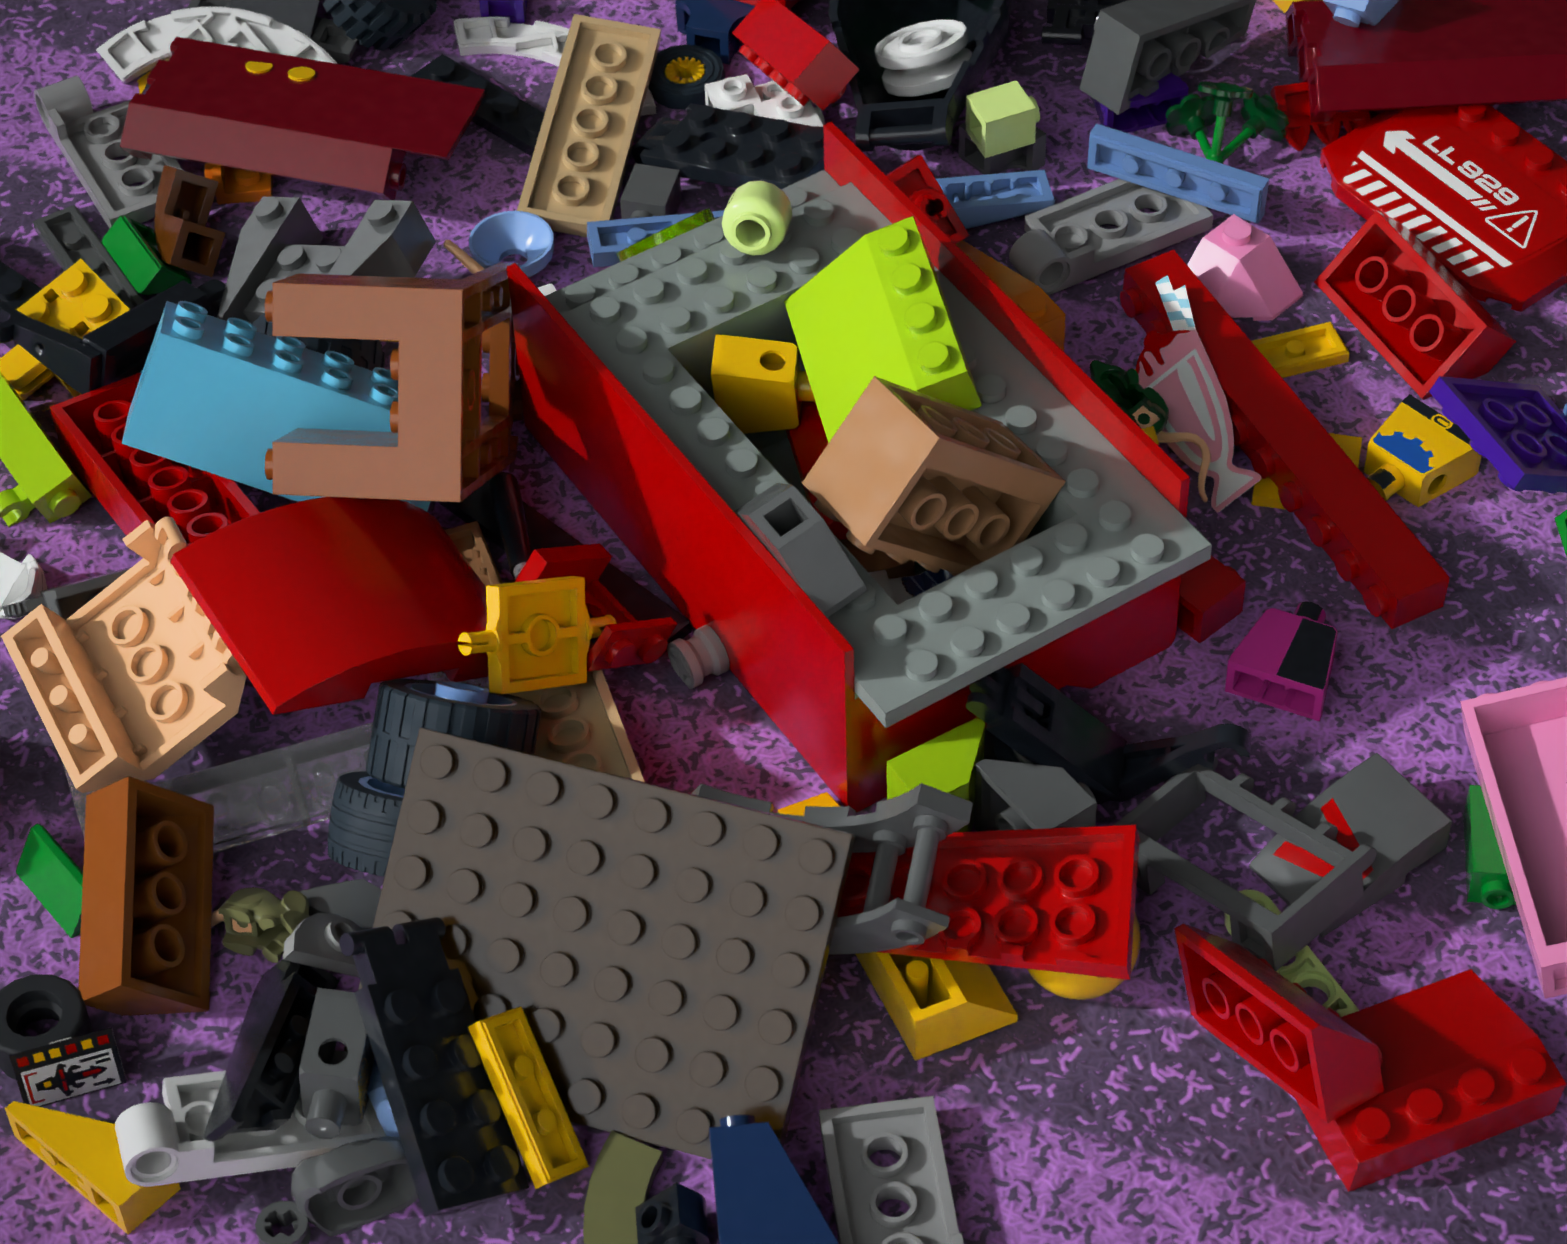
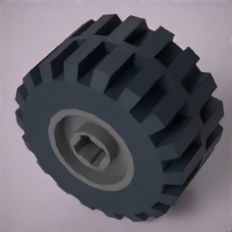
M325 0L323 3L326 12L331 13L334 19L332 21L338 28L344 29L349 38L352 40L356 38L362 46L370 48L373 45L376 50L381 51L387 48L394 49L432 17L431 15L436 11L438 5L436 4L437 0Z

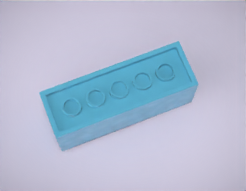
M167 301L129 408L122 444L273 494V480H267L265 475L266 452L269 448H273V441L297 428L391 432L390 409L392 402L398 401V380H392L389 369L375 367L371 371L354 365V361L342 353L326 351L325 354L305 348L306 345L295 337L276 336L275 338L257 332V328L245 320L228 318L225 321L207 315L208 311L198 304L189 301H179L178 304ZM279 495L297 502L322 498V496ZM401 500L420 507L425 511L428 510L431 502Z

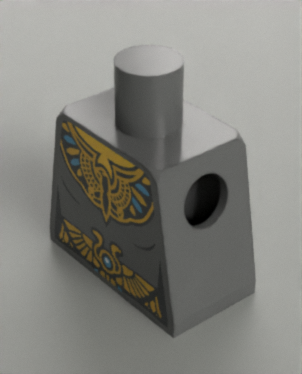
M318 988L300 1064L299 1080L303 1117L307 1119L305 1128L310 1134L318 1138H335L340 1134L342 1125L357 1126L361 1124L369 1100L367 1090L375 1057L354 992ZM337 1041L342 1042L347 1047L348 1052L335 1050Z

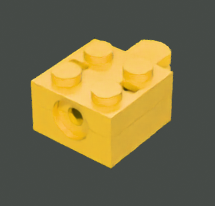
M79 259L16 310L27 317L83 339V336L128 312L130 309L82 259ZM19 344L0 358L1 373L10 382L22 400L27 399L54 376L73 397L82 395Z

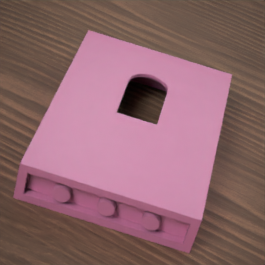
M1567 677L1552 681H1538L1530 686L1499 693H1485L1473 699L1460 701L1465 737L1545 999L1567 994Z

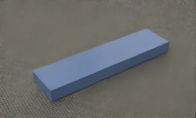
M1097 123L1090 132L1088 169L1229 215L1235 214L1242 219L1259 224L1265 214L1269 178Z

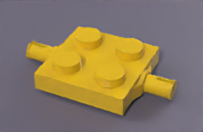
M565 576L486 585V630L461 633L458 641L470 644L458 645V648L465 656L487 652L490 693L502 695L587 683V653L590 640L598 638L605 628L604 626L617 624L612 615L590 618L585 605V577Z

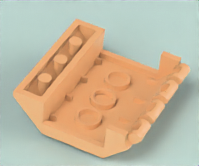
M164 517L156 525L146 520L124 537L125 545L143 559L65 620L40 604L1 636L76 790L82 793L99 790L128 776L142 781L155 779L234 717L239 710L247 676L170 563L173 554L187 546V542L172 517Z

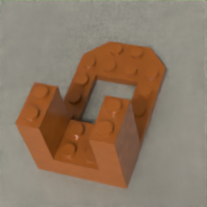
M499 262L464 279L295 274L273 282L272 291H268L265 298V318L267 322L272 323V336L399 341V348H393L390 359L392 380H398V401H393L390 409L391 432L295 429L273 441V448H269L266 452L265 475L267 480H273V494L462 502L516 459L519 437L511 436L513 420H523L524 418L507 266L514 263ZM483 350V353H490L489 373L483 374L481 384ZM481 396L483 402L489 403V416L482 421Z

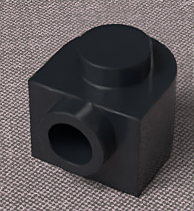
M676 1182L635 1207L638 1244H710L706 1200L703 1195Z

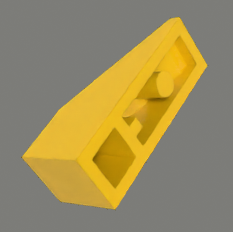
M13 1101L5 1108L14 1136L127 1234H130L181 1189L179 1183L150 1187L131 1183L125 1176L115 1124L16 1101Z

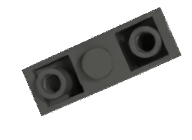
M776 483L734 511L827 618L867 591L864 582L824 519L794 485Z

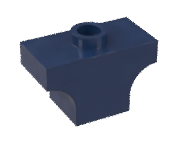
M676 0L677 32L686 34L687 45H697L712 50L721 58L722 63L730 64L734 54L743 46V43L732 32L755 6L736 0Z

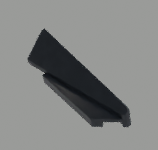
M282 959L262 976L255 987L203 1135L205 1140L212 1142L220 1140L228 1133L276 1130L291 1118L301 1094L299 1070L317 989L335 990L339 983V980L327 970Z

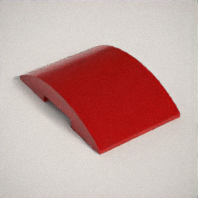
M322 497L299 501L246 517L222 527L174 553L170 563L273 715L364 699L371 683L444 671L449 680L453 682L488 677L487 652L465 656L458 648V645L470 644L458 641L461 633L486 630V587L437 519L424 509L411 503L392 499Z

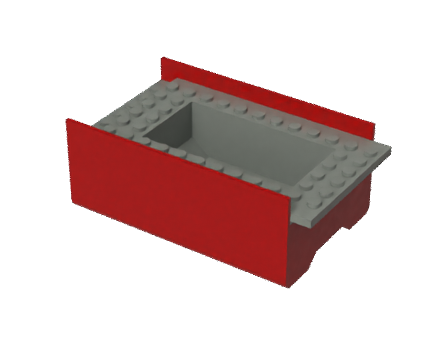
M831 121L823 125L824 170L781 189L790 200L792 218L784 240L774 251L756 256L741 253L731 246L724 236L722 228L723 216L546 296L541 293L516 263L507 266L524 421L527 430L681 613L691 621V625L696 630L707 625L716 632L726 649L730 663L729 670L844 806H850L857 813L887 797L888 760L977 718L976 715L966 708L967 696L972 693L969 690L971 683L1002 667L1009 668L1023 663L1058 690L1066 685L1092 689L1169 648L1176 637L1181 574L1210 560L1212 544L1186 519L1190 477ZM913 216L930 254L982 403V407L971 411L1001 421L1066 482L1023 542L899 605L893 601L834 535L864 582L867 591L827 618L734 512L776 483L794 485L806 500L807 498L786 430L743 434L716 404L711 380L715 335L790 342L798 346L784 301L865 234ZM799 351L801 371H806ZM915 561V575L922 574L927 570Z

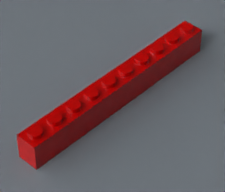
M1173 249L1126 268L1124 271L1123 291L1120 293V302L1126 315L1130 318H1135L1146 332V335L1153 330L1159 334L1173 331L1155 282L1168 275L1173 290L1185 285L1196 331L1226 396L1233 425L1234 445L1239 446L1251 460L1253 469L1261 475L1262 479L1269 477L1278 487V495L1283 507L1288 512H1293L1306 527L1311 541L1316 546L1322 547L1333 560L1341 578L1347 582L1350 581L1363 595L1368 611L1375 617L1381 616L1390 628L1394 629L1443 607L1450 579L1448 574L1177 252Z

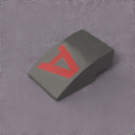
M1375 753L1334 782L1294 817L1313 829L1317 828L1324 821L1335 825L1338 828V833L1334 841L1352 852L1364 843L1376 849L1377 852L1372 865L1362 873L1364 896L1319 935L1323 938L1404 885L1407 873L1447 848L1452 820L1378 753ZM1278 833L1249 864V868L1289 906L1334 868L1331 864Z

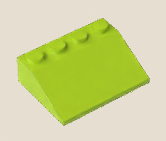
M913 216L865 234L784 301L828 443L874 376L970 411L982 407L930 254Z

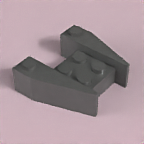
M262 196L241 229L217 318L225 321L228 318H239L247 322L256 321L260 315L265 313V298L267 292L272 291V283L295 274L413 278L427 258L436 240L413 201L374 200L346 246L319 245L324 237L299 197Z

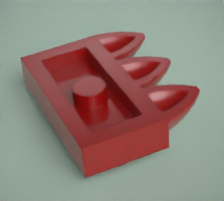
M1308 82L1274 86L1270 92L1271 97L1277 103L1278 109L1284 112L1289 120V125L1285 128V139L1299 152L1306 146L1310 130H1314L1318 139L1327 146L1337 140L1340 126H1344L1346 132L1349 133L1370 120L1369 111L1336 112L1328 122H1311Z

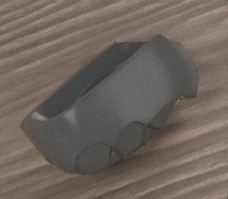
M392 1136L351 1142V1144L346 1143L330 1152L302 1160L292 1173L291 1195L299 1213L306 1216L310 1223L330 1237L340 1235L405 1209L419 1198L401 1140Z

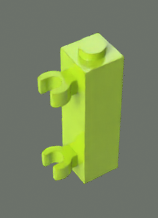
M0 371V459L18 483L13 489H6L0 492V518H3L8 527H11L27 519L30 511L36 507L47 521L52 523L73 514L92 495L13 386Z

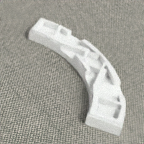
M195 7L171 11V14L157 17L147 22L144 20L130 26L96 49L124 84L137 79L153 69L159 60L169 61L173 55V52L170 51V44L176 36L338 64L322 47L300 31H296L269 16L228 7Z
M474 17L453 20L460 56L475 54L516 55L545 61L558 67L569 32V28L537 20L534 25L510 23L509 17ZM649 88L646 93L641 116L656 114V106Z

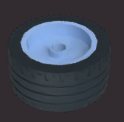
M367 771L340 775L333 794L334 800L332 801L328 828L329 858L345 867L385 877L405 788H399L378 781L376 778H372Z

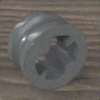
M284 1200L273 1202L263 1208L257 1216L255 1228L259 1244H309L311 1231L308 1218L299 1213L295 1202ZM279 1223L286 1227L292 1223L294 1233L289 1237L284 1233L274 1236L272 1226Z

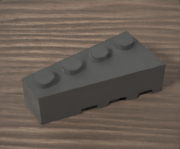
M1127 0L1101 9L1094 23L1095 32L1079 89L1117 115H1120L1130 108L1131 101L1129 99L1139 93L1144 97L1149 96L1159 89L1157 81L1169 73H1173L1177 77L1190 70V66L1197 59L1198 55L1208 58L1246 34L1256 0Z

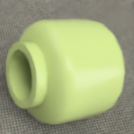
M762 180L749 181L739 186L730 197L722 218L724 236L730 245L741 253L756 256L774 251L784 240L792 218L790 200L783 190L772 183Z

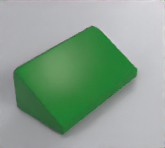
M119 216L103 237V246L137 293L142 295L158 294L183 280L192 285L191 279L183 268L170 265L162 259L157 248L154 229L126 216Z
M37 823L29 831L17 865L16 874L68 936L74 938L81 934L83 872L45 827Z

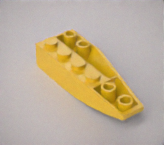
M828 792L778 809V813L804 816L806 806L841 807V805ZM880 952L856 954L915 1061L1018 1021L1016 1011L988 964Z

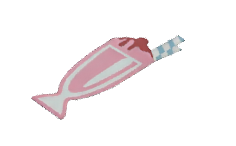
M1167 275L1155 282L1173 331L1159 334L1153 330L1145 336L1143 342L1144 349L1137 360L1136 371L1139 375V384L1144 389L1147 387L1154 389L1164 399L1168 407V420L1163 431L1197 434L1209 447L1211 462L1207 476L1214 479L1211 507L1219 513L1262 478L1257 472L1238 468L1232 463L1234 434L1226 396L1196 331L1186 287L1184 285L1173 290ZM1186 441L1167 443L1185 464L1199 473L1202 452L1197 445Z

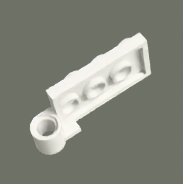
M226 1070L163 1078L162 1095L165 1105L156 1102L134 1105L122 1112L115 1122V1131L125 1176L131 1183L144 1187L297 1167L304 1159L330 1152L346 1143L351 1144V1142L386 1136L369 1098L361 1124L357 1126L342 1125L340 1134L335 1138L323 1139L315 1137L305 1128L307 1119L303 1117L300 1094L291 1118L278 1129L228 1133L220 1140L207 1141L203 1138Z

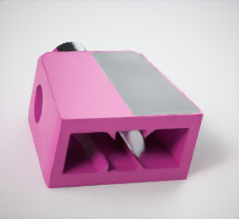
M1305 601L1297 605L1294 614L1276 608L1265 610L1228 660L1225 692L1320 722L1331 676L1338 631L1333 626L1324 624L1326 613L1323 608L1316 603Z

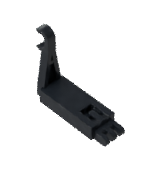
M183 280L83 336V339L27 317L0 300V343L14 340L74 390L84 394L140 372L142 374L167 301L178 304L179 301H189L198 304L208 311L207 315L217 318L225 291V284L219 280H210L196 288Z
M1023 663L1009 668L1002 667L969 685V690L972 693L967 696L966 708L987 723V731L1035 765L1062 767L1077 783L1082 782L1088 786L1095 796L1097 804L1107 801L1124 802L1197 764L1213 769L1215 751L1221 748H1231L1236 750L1239 756L1250 757L1252 736L1245 728L1235 724H1218L1189 735L1127 744L1125 739Z

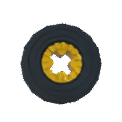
M684 44L672 46L657 53L648 88L653 99L658 104L670 109L686 110L691 103L706 105L705 84L724 80L725 70L721 58L712 50L697 45Z

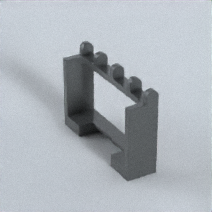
M1214 757L1213 769L1197 764L1176 774L1115 825L1137 826L1140 838L1136 885L1138 888L1151 895L1165 883V875L1230 915L1232 942L1238 943L1258 959H1265L1277 971L1364 896L1362 873L1372 865L1377 852L1376 849L1365 843L1353 852L1334 841L1338 828L1328 821H1324L1317 828L1313 829L1295 819L1292 815L1295 812L1296 804L1286 797L1280 798L1271 805L1252 794L1254 779L1245 773L1239 774L1231 781L1214 771L1218 764L1217 757ZM1206 791L1331 864L1334 868L1281 914L1277 915L1156 841L1206 801Z

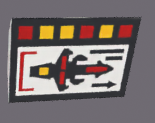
M112 1028L74 1038L61 1039L50 1042L45 1046L9 1055L21 1097L25 1104L41 1107L127 1083Z

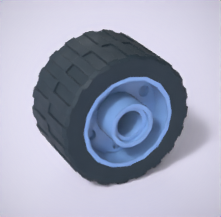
M417 679L383 681L380 683L366 771L372 778H376L378 781L399 788H406L419 728H429L534 755L541 708L534 704V702L518 696L490 693V690L487 688L461 682Z

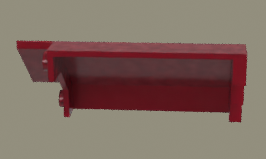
M1322 0L1293 1L1285 13L1288 57L1297 56L1299 83L1308 82L1311 122H1328L1336 112L1567 101V0H1399L1376 26L1360 22L1358 27L1347 26L1334 20L1333 13Z
M176 36L170 44V51L173 52V55L169 61L159 60L146 78L147 84H150L145 94L135 93L130 100L120 147L132 156L151 160L152 154L376 193L384 200H395L397 191L403 189L406 181L407 168L406 164L403 163L405 155L410 153L449 160L482 103L485 89ZM249 61L272 63L273 67L265 73H252L246 69L245 64ZM294 67H309L315 71V76L308 81H295L289 78L288 71Z

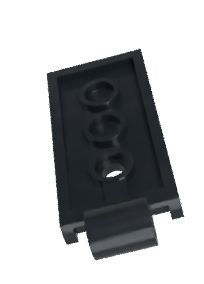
M691 103L686 108L687 115L682 120H673L668 117L660 118L632 147V156L637 164L680 170V177L738 188L749 181L762 180L783 189L824 170L823 127L750 115L746 112L713 108L709 105Z

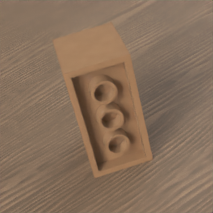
M874 376L802 484L817 498L814 503L815 507L828 518L841 522L849 530L846 538L862 551L873 554L875 550H880L900 563L905 564L910 559L931 572L938 573L940 569H944L956 576L1023 542L1066 481L1001 421Z

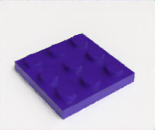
M1438 377L1429 392L1442 406L1441 411L1443 415L1464 431L1470 438V446L1478 454L1486 457L1497 469L1498 478L1504 485L1519 492L1531 490L1546 491L1552 494L1557 492L1567 493V417L1539 385Z

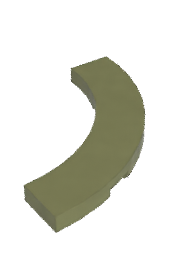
M611 1130L598 1155L588 1185L584 1205V1244H638L635 1207L648 1199L653 1181L663 1163L662 1151Z

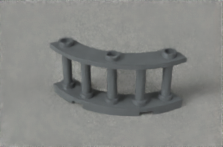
M702 783L691 793L856 834L852 853L876 852L863 913L837 917L829 954L870 953L896 949L907 945H920L925 942V939L933 937L948 928L950 917L927 909L926 903L939 841L944 840L946 836L958 831L969 823L973 802L921 783L900 796L877 802L876 811L873 813L856 815V811L850 806H806L804 816L774 813L773 803L770 801L741 796ZM914 847L904 899L896 898L889 902L898 856L904 854L906 848Z

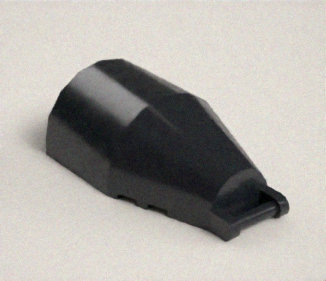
M830 0L828 14L839 50L860 69L849 81L858 111L855 129L856 146L862 152L874 151L875 146H888L897 150L918 151L934 146H950L953 126L966 106V95L974 93L1008 36L1012 0ZM947 19L963 22L969 35V40L964 48L970 49L972 56L969 61H963L950 88L914 97H899L887 93L882 81V75L887 68L880 66L874 51L882 39L897 30L920 22Z

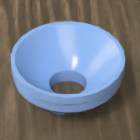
M504 211L483 219L474 227L469 237V251L471 257L485 269L501 262L505 256L512 254L522 255L526 257L527 262L520 265V269L529 278L544 269L551 261L554 253V234L551 226L535 214L524 211Z

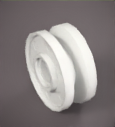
M952 19L920 22L897 30L882 39L874 51L880 66L887 68L882 75L883 85L887 93L899 97H914L950 88L963 61H969L972 56L970 49L964 48L969 40V35L963 22Z

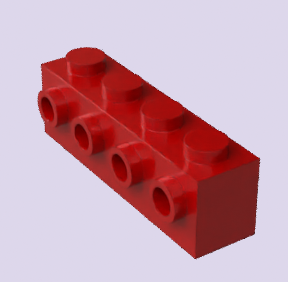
M760 0L732 32L743 43V46L738 51L802 106L811 101L824 111L829 104L836 102L842 97L847 84L860 70L828 39L777 0Z

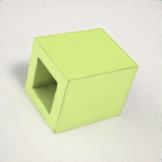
M1017 80L966 95V132L985 158L1035 143L1036 123L1040 121L1039 107L1035 98L1028 96Z

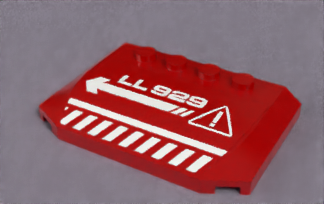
M1491 105L1385 110L1322 148L1320 164L1323 169L1327 167L1332 178L1331 188L1336 198L1366 221L1377 210L1406 226L1476 300L1486 302L1488 298L1512 304V310L1522 312L1567 283V161Z

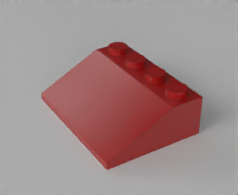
M1469 969L1341 1017L1344 1022L1359 1033L1369 1035L1378 1045L1383 1057V1063L1380 1065L1384 1092L1328 1124L1297 1099L1296 1101L1326 1156L1348 1192L1553 1114L1565 1089L1566 1082L1538 1035L1483 980Z

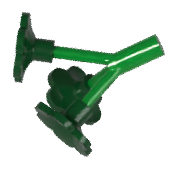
M1201 81L1198 84V91L1208 93L1211 96L1201 98L1198 94H1190L1185 96L1180 104L1171 106L1165 113L1168 121L1165 128L1168 134L1172 136L1181 134L1183 136L1191 135L1192 139L1198 140L1206 159L1222 164L1249 138L1255 139L1259 134L1265 138L1280 142L1285 138V128L1289 125L1286 114L1278 109L1277 103L1272 97L1268 95L1260 97L1253 93L1254 89L1225 82ZM1243 98L1244 107L1241 109V115L1246 121L1242 126L1243 131L1221 150L1226 117H1231L1233 101ZM1215 123L1211 147L1206 137L1208 134L1207 127Z

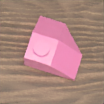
M1235 214L1202 238L1187 264L1231 318L1253 317V321H1272L1303 297L1301 288L1271 236Z

